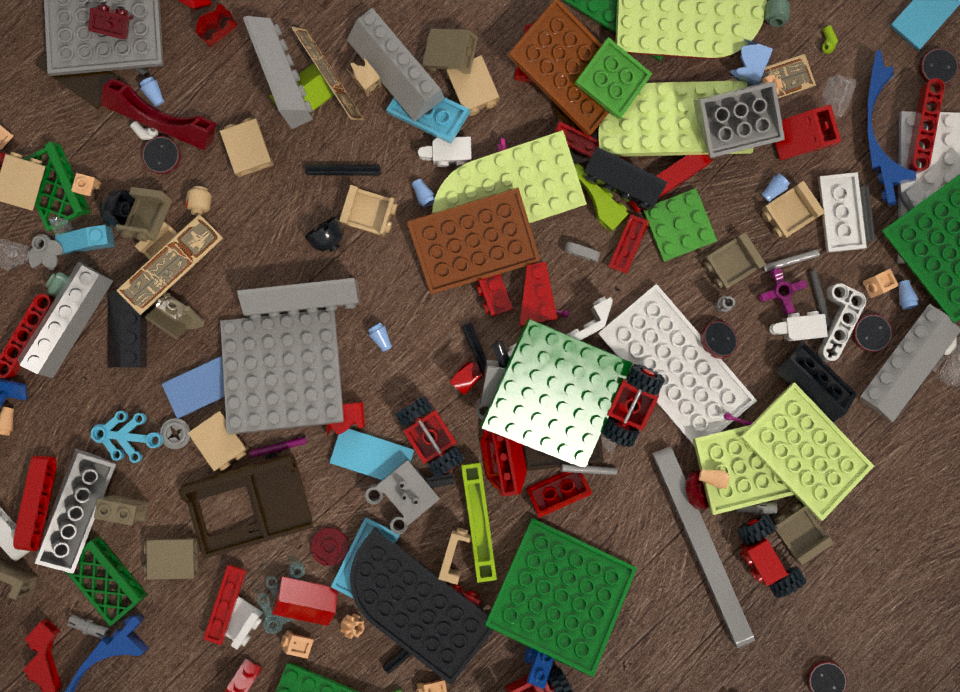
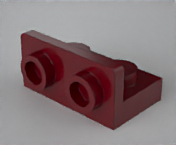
M98 4L97 7L90 8L88 31L124 40L128 39L129 22L131 19H134V15L128 14V10L116 8L115 11L109 9L110 6Z

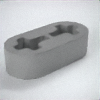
M566 242L564 252L595 263H598L601 255L596 250L572 242Z

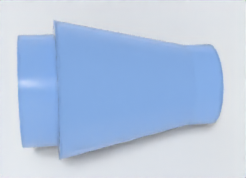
M153 77L146 78L139 83L141 86L140 90L153 103L154 107L165 102L162 98L158 82Z
M781 174L773 176L761 195L770 202L773 198L787 190V186L790 183Z
M422 179L414 181L412 186L419 205L423 208L432 206L436 195L425 185Z
M910 281L898 282L899 305L902 306V309L906 310L917 307L919 299Z
M380 322L368 329L369 336L382 352L392 347L385 325L383 326Z

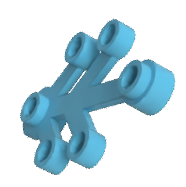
M118 411L115 417L105 425L97 424L92 428L91 438L97 443H103L110 452L111 458L115 461L124 458V451L117 449L110 439H116L129 455V460L132 463L140 462L143 455L140 451H135L129 441L146 443L150 448H158L163 444V436L158 432L148 435L129 433L137 425L146 422L147 417L144 413H136L133 419L118 432L111 430L119 422H126L129 416L126 411ZM121 413L124 415L123 420L119 417ZM139 415L142 417L141 422L138 421ZM100 430L103 431L102 437L99 435ZM154 437L158 438V443L154 442ZM117 451L120 453L119 458L115 456ZM134 454L138 455L137 460L134 459Z

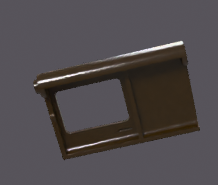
M292 453L186 483L179 490L181 500H184L189 505L203 559L313 527L312 515L296 459ZM247 487L257 522L209 536L199 501L210 496Z

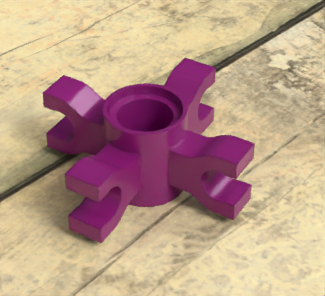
M781 268L770 271L775 286L772 288V291L758 295L760 303L774 298L781 301L784 315L795 312L790 297L794 291L807 287L805 280L790 284L784 282ZM780 286L786 289L785 296L779 294Z

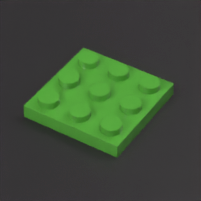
M608 37L574 84L619 120L653 73Z
M696 188L656 203L651 211L642 210L645 219L649 221V229L663 262L717 241Z

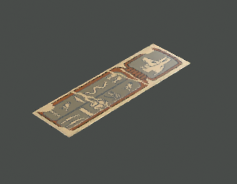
M291 27L350 119L365 120L308 31Z
M805 54L767 66L762 75V78L775 75V78L781 79L783 88L779 90L778 98L816 86ZM731 78V79L726 80V81H739V80L734 79V78Z
M199 214L116 291L141 315L219 243L223 237Z

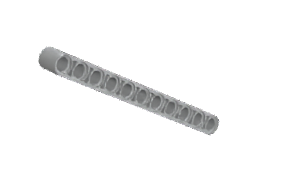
M669 446L653 453L654 462L735 647L740 648L755 641L699 510L689 503L685 489L686 479L672 448Z

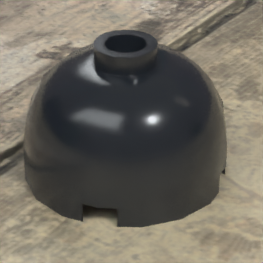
M112 190L103 196L99 206L103 221L112 227H116L117 224L125 225L135 198L129 194L130 191Z
M334 216L319 224V227L315 230L309 231L305 238L317 251L329 250L333 252L340 247L339 242L343 239L344 229L337 216Z

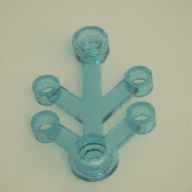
M294 562L290 565V578L299 579L303 577L305 568L302 563ZM295 569H301L299 574H294ZM268 576L265 583L270 588L275 601L278 582L275 576ZM270 579L275 580L273 585L268 584ZM262 593L257 597V602L262 606L266 616L263 621V628L267 633H278L283 624L294 620L292 618L272 615L267 594ZM266 597L267 601L261 603L260 598ZM271 622L277 623L275 627H270L269 625Z

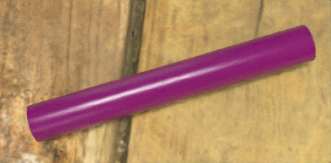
M306 436L253 449L249 451L250 457L253 458L307 444Z

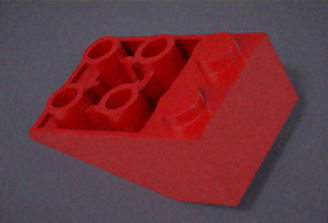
M831 105L812 109L782 120L785 140L775 142L779 160L782 161L839 144L841 138Z

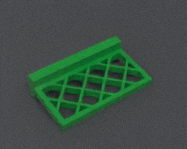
M55 142L45 144V148L24 158L27 161H30V158L41 161L42 155L47 153L49 156L48 165H44L46 171L35 201V206L47 231H52L81 215L91 213L84 195L71 191L75 175L61 144ZM51 170L56 171L57 178L55 182L48 180ZM47 183L54 185L51 195L44 193ZM58 187L64 189L63 200L56 197ZM43 195L50 198L47 208L41 204ZM54 200L62 202L59 212L51 210ZM66 204L71 205L74 212L69 216L63 214ZM50 212L57 214L56 222L50 224L48 220Z
M100 536L88 542L83 548L80 560L78 561L80 573L66 572L110 627L148 596L146 591ZM88 550L94 555L93 561H85V552ZM85 564L93 565V575L84 574ZM97 566L104 567L106 576L97 575ZM84 578L92 579V588H87L84 585ZM97 579L105 580V590L96 589ZM110 581H115L118 584V591L109 590ZM96 593L105 594L104 603L97 601ZM109 594L117 595V604H109ZM122 596H128L132 603L129 606L121 605ZM108 607L117 608V614L114 619L108 614Z

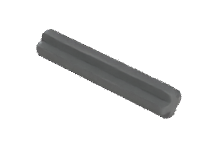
M860 186L866 242H872L875 240L869 186Z

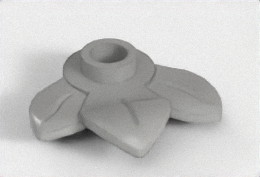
M44 234L35 236L32 240L33 248L28 253L31 268H36L42 263L48 269L55 270L58 264L57 255L63 253L61 244L58 241L51 240Z

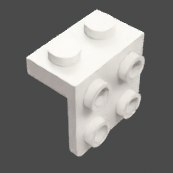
M239 596L226 636L233 640L231 646L235 649H238L241 645L245 647L251 638L249 633L252 629L256 630L262 621L259 618L263 613Z

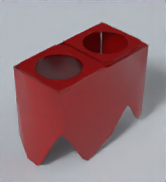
M218 4L215 11L208 12L199 17L195 32L211 48L236 28L238 24L230 11L222 4ZM223 17L230 18L231 20H228L226 26L221 29L219 26L220 19ZM214 29L217 32L213 33L210 40H206L204 37L206 30Z
M472 362L464 363L449 383L465 395L482 376H477L478 364Z
M363 402L343 404L344 422L326 424L327 436L331 428L337 435H340L348 430L351 425L357 424L359 428H363L365 423L366 426Z

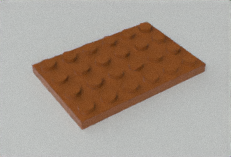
M553 0L508 52L507 56L587 136H590L609 114L605 108L574 84L602 44L559 0Z
M519 187L407 221L430 294L541 262Z

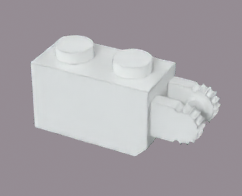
M455 137L451 144L436 138L432 142L433 146L421 147L418 150L420 159L433 161L434 165L438 167H448L449 164H456V166L460 167L472 161L471 137Z
M818 311L807 312V316H800L799 313L788 314V318L782 319V322L771 324L769 327L770 334H784V338L787 341L828 337L825 314H819Z

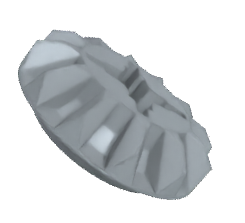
M174 418L162 425L160 434L163 436V444L166 447L180 449L190 441L188 434L190 428L184 420ZM173 429H182L181 433H179L180 439L177 437L170 438L174 433Z

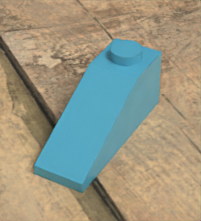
M107 225L86 227L55 236V241H58L63 248L62 254L115 247L113 229Z

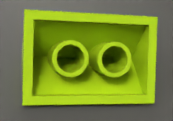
M315 63L299 73L301 80L298 83L303 85L307 94L304 98L310 102L313 111L335 95ZM271 94L269 97L276 105L273 94Z

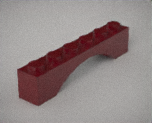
M111 78L102 86L101 106L111 111L122 114L127 118L138 121L145 126L154 128L204 151L214 140L215 122L201 116L180 118L164 114L144 102L130 85Z

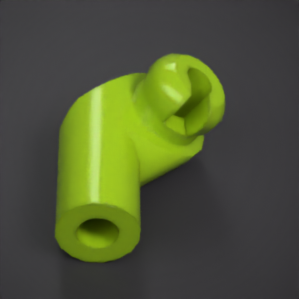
M831 25L822 29L826 37L822 45V51L825 54L832 53L838 43Z

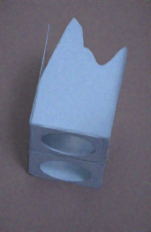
M744 39L749 43L741 49L742 55H740L744 67L731 70L730 72L734 76L730 77L739 81H746L748 85L752 86L759 84L773 49Z

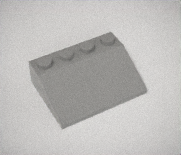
M775 82L760 83L694 99L697 121L709 158L785 140Z

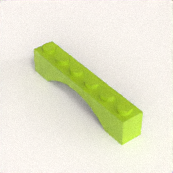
M578 163L574 164L580 185L586 190L593 202L597 221L612 233L628 215L626 212L627 208L620 202L616 203L612 199L613 195L602 190L598 186L599 184L593 185L588 183L585 177L582 176L585 171L584 168Z
M481 462L462 464L477 583L497 580Z

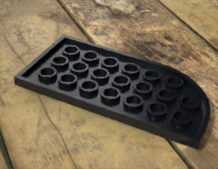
M374 527L357 550L352 562L350 584L354 601L362 615L372 625L452 685L493 632L492 629L484 626L489 614L449 583L439 580V576Z

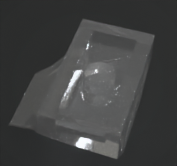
M841 75L828 77L821 96L824 99L825 106L831 105L835 116L841 118L844 115L854 93L856 81Z
M0 239V268L11 270L17 265H26L31 247Z

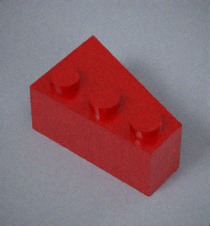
M546 262L527 265L520 328L525 326L528 318L538 323L557 320Z

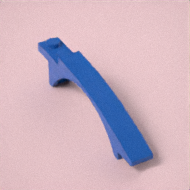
M877 50L868 96V142L872 171L881 170L877 174L879 183L884 184L885 190L881 191L883 202L887 201L888 206L896 205L893 186L916 181V173L892 161L880 148L873 133L872 113L876 99L887 82L894 77L893 66L885 68L881 50Z
M140 613L135 616H129L123 623L125 627L121 631L118 629L110 638L106 637L101 640L81 665L65 692H75L85 672L102 659L117 655L141 656L149 648L132 633L145 617Z

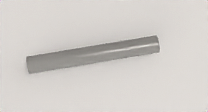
M818 249L768 263L762 269L764 272L819 257L820 254Z
M561 464L560 466L561 472L617 475L616 467H580L568 464Z

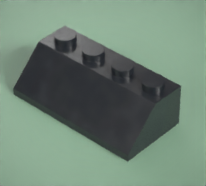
M596 147L582 175L588 183L593 185L597 183L602 186L604 191L608 193L614 192L620 195L619 197L626 202L632 201L637 204L638 208L645 211L652 210L668 183L599 147Z
M117 291L108 292V368H147V319L145 318L147 309L140 315Z
M800 341L775 369L779 377L784 379L789 385L795 382L833 423L848 412L857 395L803 341Z

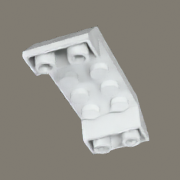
M604 296L593 303L594 306L590 309L595 319L583 326L584 330L579 332L577 328L567 335L582 340L604 328L612 305V298L606 299ZM516 344L508 348L509 352H507L509 358L511 357Z

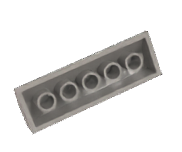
M373 8L357 19L347 38V42L363 61L365 58L380 76L382 84L414 122L445 99L440 87Z
M243 17L281 115L292 129L313 120L310 113L313 111L312 106L304 98L307 96L303 85L298 83L301 79L297 70L292 68L295 64L291 55L286 53L288 46L285 40L280 38L282 31L279 25H274L271 18Z
M78 261L63 288L17 359L19 365L36 374L53 378L113 280Z
M355 278L237 291L243 315L250 319H259L261 315L267 314L269 317L280 316V313L286 312L288 315L299 314V311L304 310L307 313H314L322 308H325L326 311L337 310V307L345 306V309H354L356 305L361 304L359 284Z
M929 304L860 396L859 401L893 423L958 336L960 328L952 322L947 314Z
M75 449L45 525L40 547L34 553L33 559L35 564L74 573L95 520L94 513L97 499L104 497L116 466L115 463L95 454Z

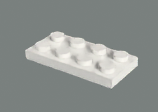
M858 172L819 176L820 202L825 212L822 214L826 253L867 248Z

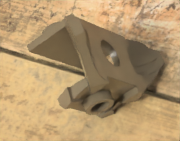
M165 292L154 302L156 308L145 317L175 339H178L187 329H198L203 327L205 320L189 306H185L170 296L171 293Z

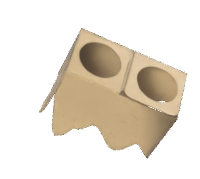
M364 58V67L351 63L354 74L349 70L348 72L353 76L354 82L368 97L380 88L382 83L380 76Z

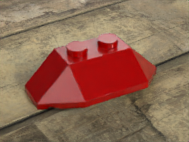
M484 430L480 442L487 479L499 491L502 497L521 494L527 474L522 444Z

